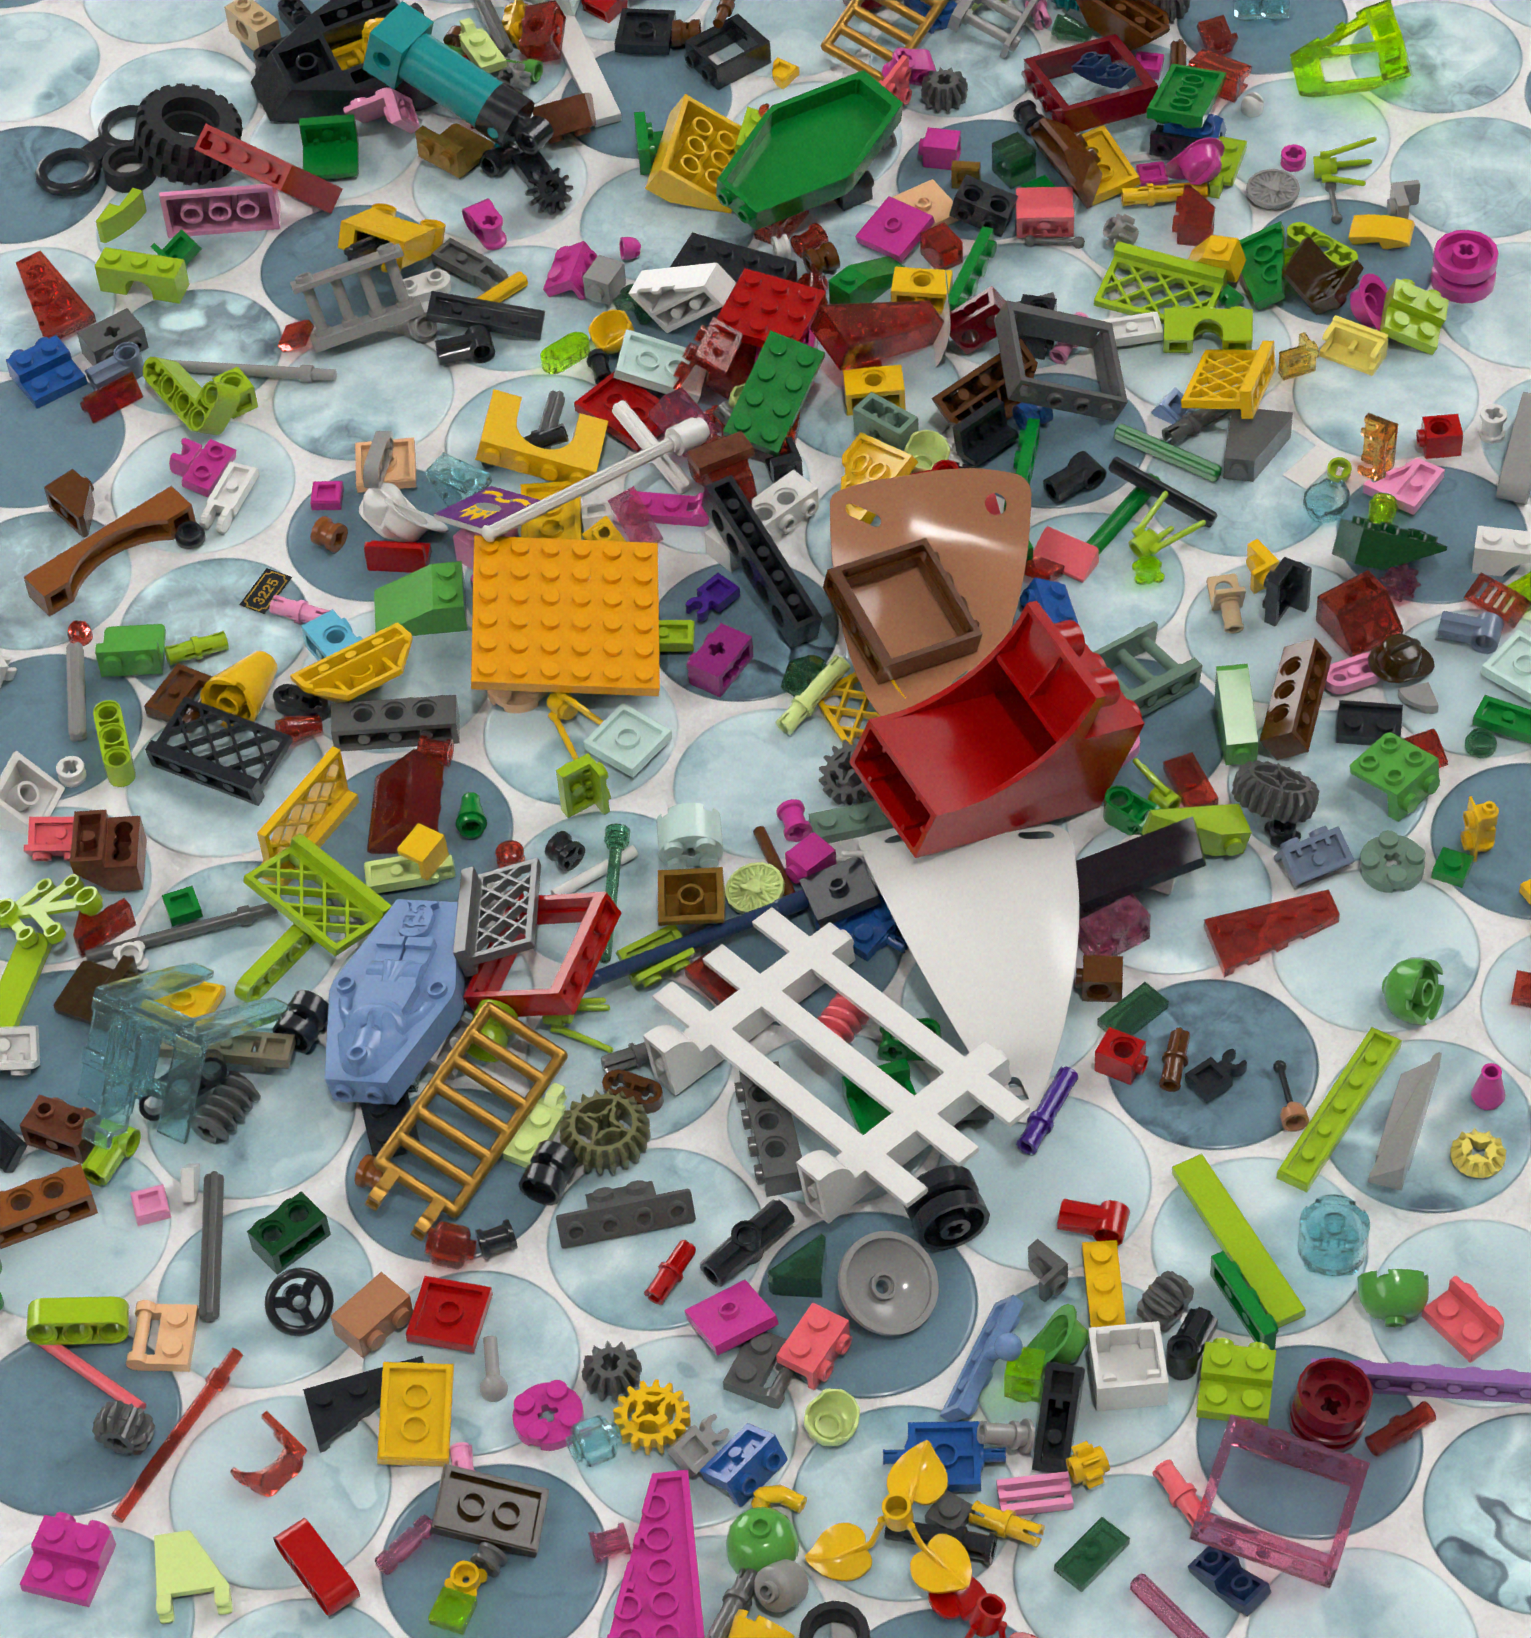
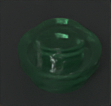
M1476 728L1465 738L1464 747L1471 756L1486 758L1493 755L1496 751L1497 741L1490 730Z

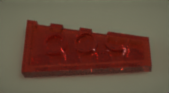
M41 250L16 262L18 273L42 337L51 338L57 335L59 339H62L96 322L94 312Z
M1328 889L1204 919V930L1225 978L1233 974L1235 968L1244 964L1252 965L1260 961V956L1275 950L1278 952L1288 947L1289 942L1299 937L1305 939L1338 923L1340 913Z

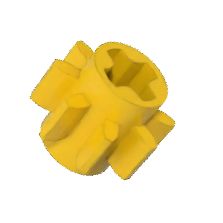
M1087 1441L1072 1446L1073 1454L1066 1459V1466L1075 1484L1082 1482L1084 1486L1087 1485L1088 1489L1105 1483L1103 1476L1106 1472L1110 1471V1465L1103 1448L1100 1445L1093 1448V1445L1088 1444Z

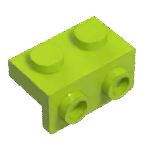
M587 753L572 762L565 763L556 770L561 810L567 818L594 804L604 815L610 812L609 799H611V794L606 783V779L609 776L601 762L596 763L592 756Z
M668 925L617 950L616 955L619 961L681 938L682 935L676 925ZM693 947L659 964L630 974L628 978L633 987L643 983L644 987L647 988L662 980L660 974L672 969L673 973H677L690 966L689 960L696 952Z

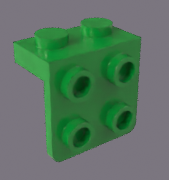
M354 114L299 118V129L303 145V170L322 179L348 178L359 174V139Z

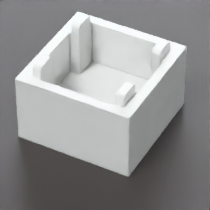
M1159 1321L1088 1328V1355L1097 1411L1168 1405L1169 1381Z

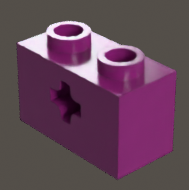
M720 623L713 633L710 632L706 636L699 650L696 653H692L688 658L686 668L688 670L689 684L721 698L754 657L752 636Z

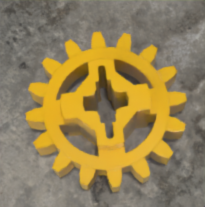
M655 1379L650 1387H647L644 1380L640 1381V1389L638 1390L629 1386L627 1388L628 1398L619 1396L617 1398L619 1407L613 1409L615 1431L620 1433L622 1444L630 1441L631 1449L634 1452L642 1446L645 1449L646 1455H650L652 1448H657L660 1454H663L665 1450L664 1445L669 1444L671 1446L677 1440L676 1437H680L686 1431V1427L691 1426L690 1406L688 1401H684L682 1390L674 1393L673 1384L670 1382L662 1388L658 1379ZM634 1409L636 1412L631 1415L632 1420L629 1421V1416ZM676 1413L675 1419L670 1425L669 1422L673 1420V1414Z

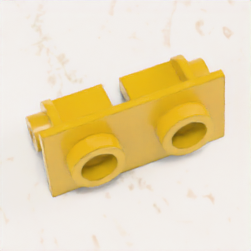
M514 0V3L505 6L501 23L511 43H515L520 50L531 18V10L523 0Z
M1472 796L1468 798L1467 811L1463 812L1465 830L1461 832L1460 837L1463 849L1465 851L1469 850L1470 855L1474 856L1473 862H1477L1478 852H1487L1494 847L1495 826L1497 825L1499 808L1492 801L1475 805Z

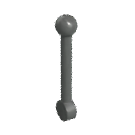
M1328 182L1325 183V190L1329 192L1333 215L1331 221L1334 224H1339L1343 218L1338 212L1335 196L1337 184Z
M1028 235L1025 238V243L1028 246H1033L1034 244L1073 245L1075 248L1080 249L1084 247L1085 240L1080 236L1074 239L1035 238L1033 235Z

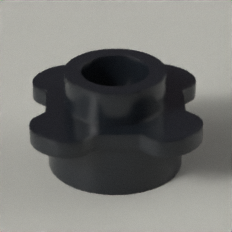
M1271 820L1264 826V831L1269 833L1271 837L1270 844L1274 847L1279 848L1280 844L1295 837H1298L1299 841L1301 840V833L1296 831V823L1293 824L1289 821L1282 823L1279 820Z

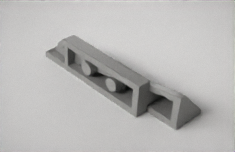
M1436 1053L1429 1062L1400 1075L1376 1154L1375 1165L1369 1174V1183L1402 1191L1438 1076L1442 1053Z

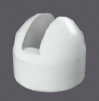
M1256 92L1246 94L1241 102L1242 113L1248 117H1256L1263 113L1264 102L1261 95Z

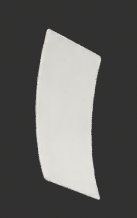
M946 270V301L941 317L933 330L936 368L946 350L951 326Z

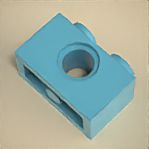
M333 609L301 626L305 646L317 661L363 639L361 636L356 637L347 619H341Z

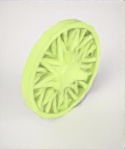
M764 862L749 863L740 867L730 876L726 884L725 896L731 908L738 913L744 914L781 898L784 894L785 882L780 871L773 865Z

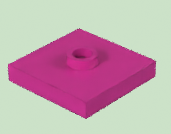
M888 196L855 237L858 243L902 263L935 223L932 215Z
M745 1279L684 1310L687 1320L717 1356L779 1325L776 1314Z

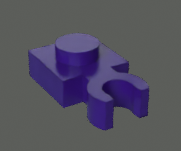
M717 573L697 589V597H692L686 602V613L690 614L693 610L699 609L697 611V620L702 622L708 618L709 611L712 608L717 612H721L740 596V587L720 573Z

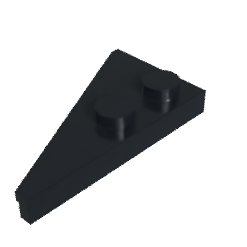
M423 1356L401 1362L424 1363ZM383 1367L303 1389L320 1453L330 1448L329 1442L344 1430L350 1432L358 1425L362 1418L370 1416L380 1408Z

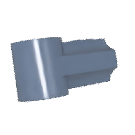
M124 342L114 349L112 357L86 369L85 373L91 386L97 392L121 379L128 381L139 379L143 376L144 362L138 345L133 342Z
M1443 611L1438 629V637L1470 643L1475 651L1482 654H1490L1497 650L1504 621L1499 615L1492 612H1484L1479 614L1478 617Z

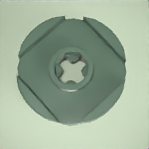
M1383 831L1379 837L1368 841L1361 850L1360 868L1362 870V877L1369 886L1384 893H1392L1393 889L1403 888V892L1411 890L1423 878L1425 851L1407 837L1397 835L1394 831ZM1388 860H1394L1398 862L1399 866L1393 864L1389 867L1386 863Z

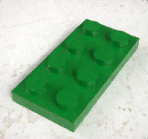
M1172 64L1147 108L1146 118L1153 119L1160 124L1171 122L1182 124L1183 127L1190 129L1202 128L1225 84L1226 72Z
M770 330L723 430V436L726 437L742 431L755 449L778 457L825 358V352Z

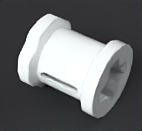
M1488 404L1481 409L1480 418L1482 425L1478 429V435L1483 442L1493 444L1499 443L1504 439L1505 430L1503 424L1507 420L1508 413L1503 406Z

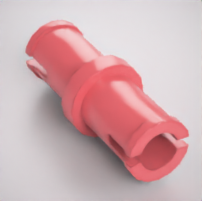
M1165 1460L1156 1466V1470L1152 1474L1169 1494V1502L1172 1506L1178 1507L1192 1525L1193 1530L1198 1531L1206 1527L1210 1520L1213 1519V1515L1209 1513L1197 1497V1489L1194 1485L1185 1481L1172 1460Z

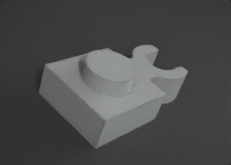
M716 1414L703 1419L699 1429L696 1425L688 1428L666 1450L682 1470L688 1469L689 1478L696 1475L718 1453L712 1444L725 1439L730 1432L728 1428L721 1430L718 1434L713 1432L711 1425L717 1418Z

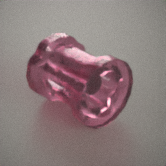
M623 1522L618 1523L617 1528L599 1533L594 1531L588 1532L596 1563L602 1562V1558L624 1552L625 1555L632 1553Z

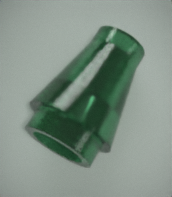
M1066 13L1065 15L1058 14L1054 21L1051 35L1056 36L1057 40L1084 43L1091 40L1094 28L1086 26Z

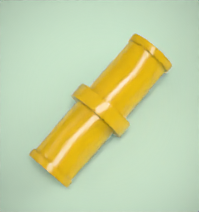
M978 1500L975 1501L971 1509L983 1513L985 1516L969 1514V1523L997 1532L998 1537L1007 1539L1009 1536L1028 1543L1033 1547H1038L1042 1538L1033 1536L1028 1532L1031 1531L1044 1535L1045 1526L1043 1524H1037L1018 1517L1013 1510L1006 1509L1002 1511L983 1504Z

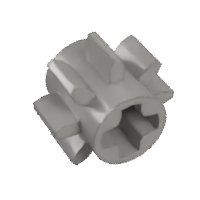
M507 62V67L498 71V80L507 83L523 94V90L531 87L530 76L532 74L524 70L525 64Z
M1117 214L1116 217H1110L1103 227V235L1109 238L1106 245L1115 248L1117 241L1134 245L1139 234L1138 228L1133 226L1135 219L1126 214L1123 216Z

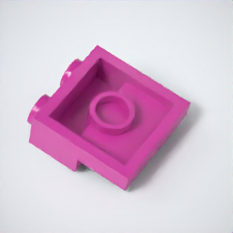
M57 1512L55 1517L44 1515L31 1544L33 1555L20 1582L22 1591L90 1607L116 1547L112 1531L109 1530L106 1524L97 1520L89 1521L88 1525L77 1523L73 1516L64 1512Z

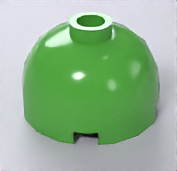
M1411 957L1398 962L1391 969L1388 976L1384 978L1382 993L1384 994L1388 1009L1396 1018L1411 1024L1425 1026L1427 1025L1425 1023L1427 1017L1430 1020L1436 1017L1444 995V985L1438 984V974L1443 975V970L1437 961L1421 957Z
M1388 1269V1274L1377 1277L1376 1270L1363 1273L1357 1277L1359 1298L1366 1313L1375 1319L1384 1320L1386 1327L1406 1326V1320L1418 1316L1425 1309L1428 1302L1429 1277L1428 1274L1424 1276L1423 1271Z
M757 1507L740 1514L730 1525L726 1539V1550L729 1564L736 1574H739L741 1568H744L745 1571L747 1570L746 1568L759 1572L763 1567L778 1560L789 1559L795 1561L796 1557L798 1558L799 1543L795 1527L786 1515L776 1509Z

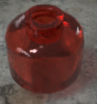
M440 1221L435 1228H429L424 1254L429 1255V1260L434 1265L456 1270L461 1269L466 1259L473 1260L477 1240L471 1239V1231L467 1226Z

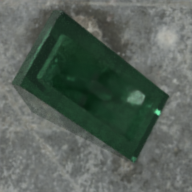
M822 1233L767 1272L769 1291L773 1295L810 1298L823 1297L827 1248L826 1237Z

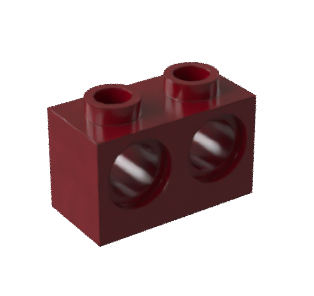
M991 286L950 312L951 326L949 336L967 355L976 349L982 348L987 342L997 337L994 319L1006 300Z

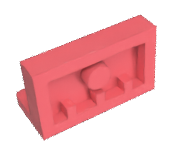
M1457 1276L1450 1279L1448 1290L1425 1306V1309L1422 1311L1421 1316L1470 1363L1502 1340L1504 1320L1500 1312L1495 1307L1488 1306L1478 1296L1477 1291L1472 1285L1464 1283Z

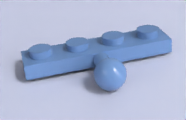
M1011 1295L994 1304L940 1414L946 1421L954 1422L972 1416L978 1408L979 1401L977 1399L981 1390L989 1384L993 1377L991 1370L998 1359L1014 1361L1021 1355L1023 1350L1022 1341L1016 1334L1011 1332L1020 1321L1018 1314L1024 1302L1015 1295Z

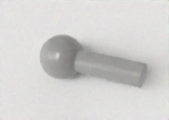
M486 1336L483 1338L486 1377L480 1384V1393L485 1400L497 1402L507 1395L508 1385L506 1380L500 1376L497 1337Z

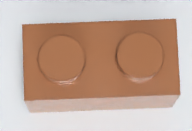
M380 1272L330 1317L334 1334L364 1358L371 1351L379 1349L384 1344L386 1338L397 1328H402L409 1322L413 1308L410 1295L383 1272Z

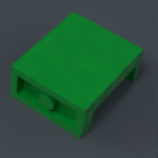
M906 1058L877 1066L911 1094L916 1095L910 1080V1067ZM842 1076L843 1098L857 1131L864 1135L891 1113L847 1077Z

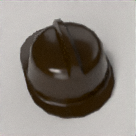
M1405 634L1390 635L1384 639L1381 645L1372 649L1368 656V665L1371 671L1378 678L1390 683H1403L1427 676L1432 673L1435 667L1434 659L1421 646L1420 641Z

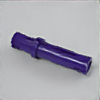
M1065 1066L1058 1069L1039 1106L1029 1114L1027 1118L1028 1124L1016 1142L1018 1149L1028 1155L1032 1153L1034 1155L1044 1136L1052 1131L1054 1127L1053 1121L1078 1080V1074L1072 1068Z

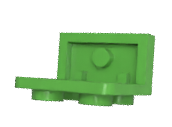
M163 624L107 627L104 631L103 643H96L95 648L101 677L163 674L166 640L165 626Z
M1393 733L1384 734L1349 766L1352 775L1387 794L1388 815L1398 822L1408 813H1412L1418 804L1429 794L1435 793L1440 785L1439 759Z

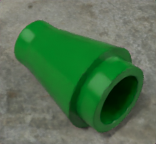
M468 792L462 796L455 822L457 830L466 838L479 837L487 827V820L480 803V796L474 792Z

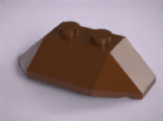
M1076 0L1089 28L1103 37L1117 34L1130 51L1154 41L1170 30L1168 13L1148 0Z
M1043 117L1027 129L1037 148L1065 183L1073 188L1074 194L1087 209L1090 208L1102 177V172L1097 165L1101 162L1100 158L1092 147L1088 150L1086 149L1088 144L1080 132L1074 134L1067 125Z
M1020 339L1019 343L1025 376L1034 379L1038 362L1022 339ZM1000 353L931 398L946 421L954 426L995 397L1004 402L1006 420L1013 416V407L1021 403L1008 400Z

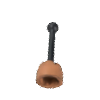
M1277 1060L1273 1064V1069L1279 1074L1287 1106L1281 1109L1280 1119L1282 1126L1287 1131H1299L1308 1125V1113L1301 1103L1293 1102L1285 1074L1286 1063L1283 1060Z

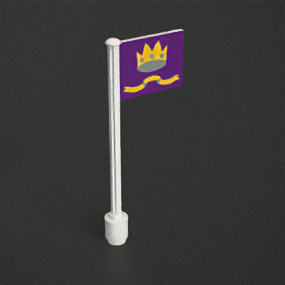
M691 417L668 428L665 432L664 440L545 499L539 500L490 486L434 513V517L437 521L482 534L487 542H494L495 538L669 452L681 456L687 453V451L705 444L706 440L710 437V430L702 418Z

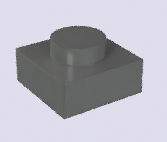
M946 1490L942 1498L933 1503L925 1514V1523L955 1530L956 1527L966 1526L969 1522V1514H975V1510L971 1509L973 1506L971 1503Z

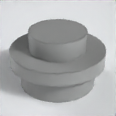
M427 313L410 319L408 325L411 336L422 342L432 339L437 331L436 322L426 321Z

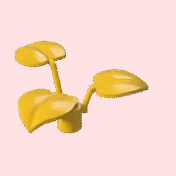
M926 1440L912 1447L891 1468L887 1477L889 1495L882 1502L883 1516L877 1518L878 1524L870 1540L866 1542L865 1533L854 1524H835L819 1536L814 1546L805 1555L806 1562L820 1575L836 1581L847 1582L861 1578L872 1567V1557L868 1549L874 1547L883 1527L887 1526L896 1532L908 1530L917 1546L922 1550L915 1554L910 1562L911 1577L922 1590L929 1593L942 1594L962 1591L969 1587L972 1578V1566L969 1555L962 1543L950 1535L937 1534L926 1545L913 1523V1502L923 1506L931 1505L942 1498L948 1487L946 1469L935 1453L931 1443Z

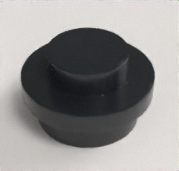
M194 521L180 524L175 534L176 543L184 549L197 548L203 544L206 538L204 529Z

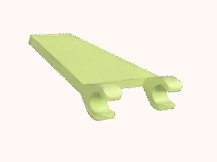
M190 1530L154 1535L157 1591L156 1611L161 1624L171 1623L175 1620L174 1597L214 1591V1600L218 1614L223 1615L233 1612L230 1585Z

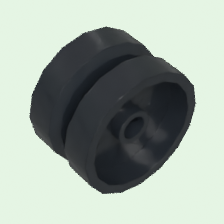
M957 1165L934 1168L917 1177L916 1179L928 1188V1192L910 1207L904 1206L908 1217L913 1222L912 1227L920 1244L929 1250H948L971 1241L984 1230L989 1223L990 1213L982 1196L979 1194V1188L969 1169L963 1166L958 1167Z

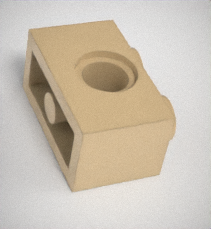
M235 0L224 7L229 32L251 50L255 51L257 48L281 38L278 19L254 0Z

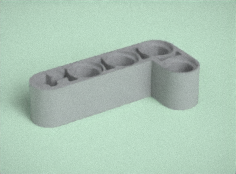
M1523 392L1502 467L1496 498L1527 504L1531 491V393Z

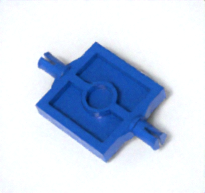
M878 892L880 904L832 923L838 929H844L851 935L854 941V954L867 962L878 950L886 945L893 947L902 954L909 948L905 940L896 935L898 926L883 896ZM817 921L815 923L816 931L821 929Z
M980 1421L908 1422V1439L904 1449H883V1465L895 1464L909 1449L928 1440L946 1469L948 1475L947 1490L950 1492L981 1491V1472L984 1468V1462L1006 1463V1447L984 1448V1444H980L977 1440V1428Z

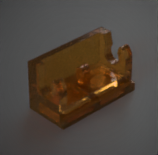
M1367 413L1364 418L1365 428H1361V435L1364 437L1361 460L1367 464H1372L1373 468L1358 465L1357 471L1362 476L1377 482L1385 478L1386 472L1392 470L1395 465L1398 423Z

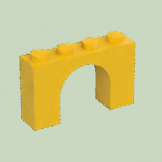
M493 389L475 460L553 482L569 481L577 483L597 473L608 424L607 420L579 413L572 441L568 445L559 449L539 448L526 441L518 431L517 416L522 397Z

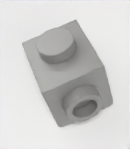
M1419 180L1391 183L1390 199H1387V212L1389 216L1408 219L1409 206L1419 203Z

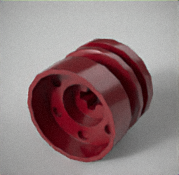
M1335 1357L1319 1359L1307 1365L1299 1376L1289 1416L1292 1432L1301 1444L1312 1451L1324 1454L1343 1453L1355 1446L1362 1437L1373 1397L1370 1380L1363 1370L1350 1361Z

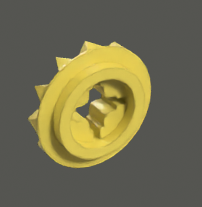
M1474 1128L1470 1133L1461 1132L1460 1136L1453 1140L1450 1157L1453 1165L1461 1173L1474 1178H1486L1495 1175L1502 1169L1506 1160V1149L1502 1145L1501 1138L1493 1137L1490 1131L1482 1133ZM1473 1147L1477 1150L1484 1148V1156L1482 1157L1480 1154L1472 1155Z

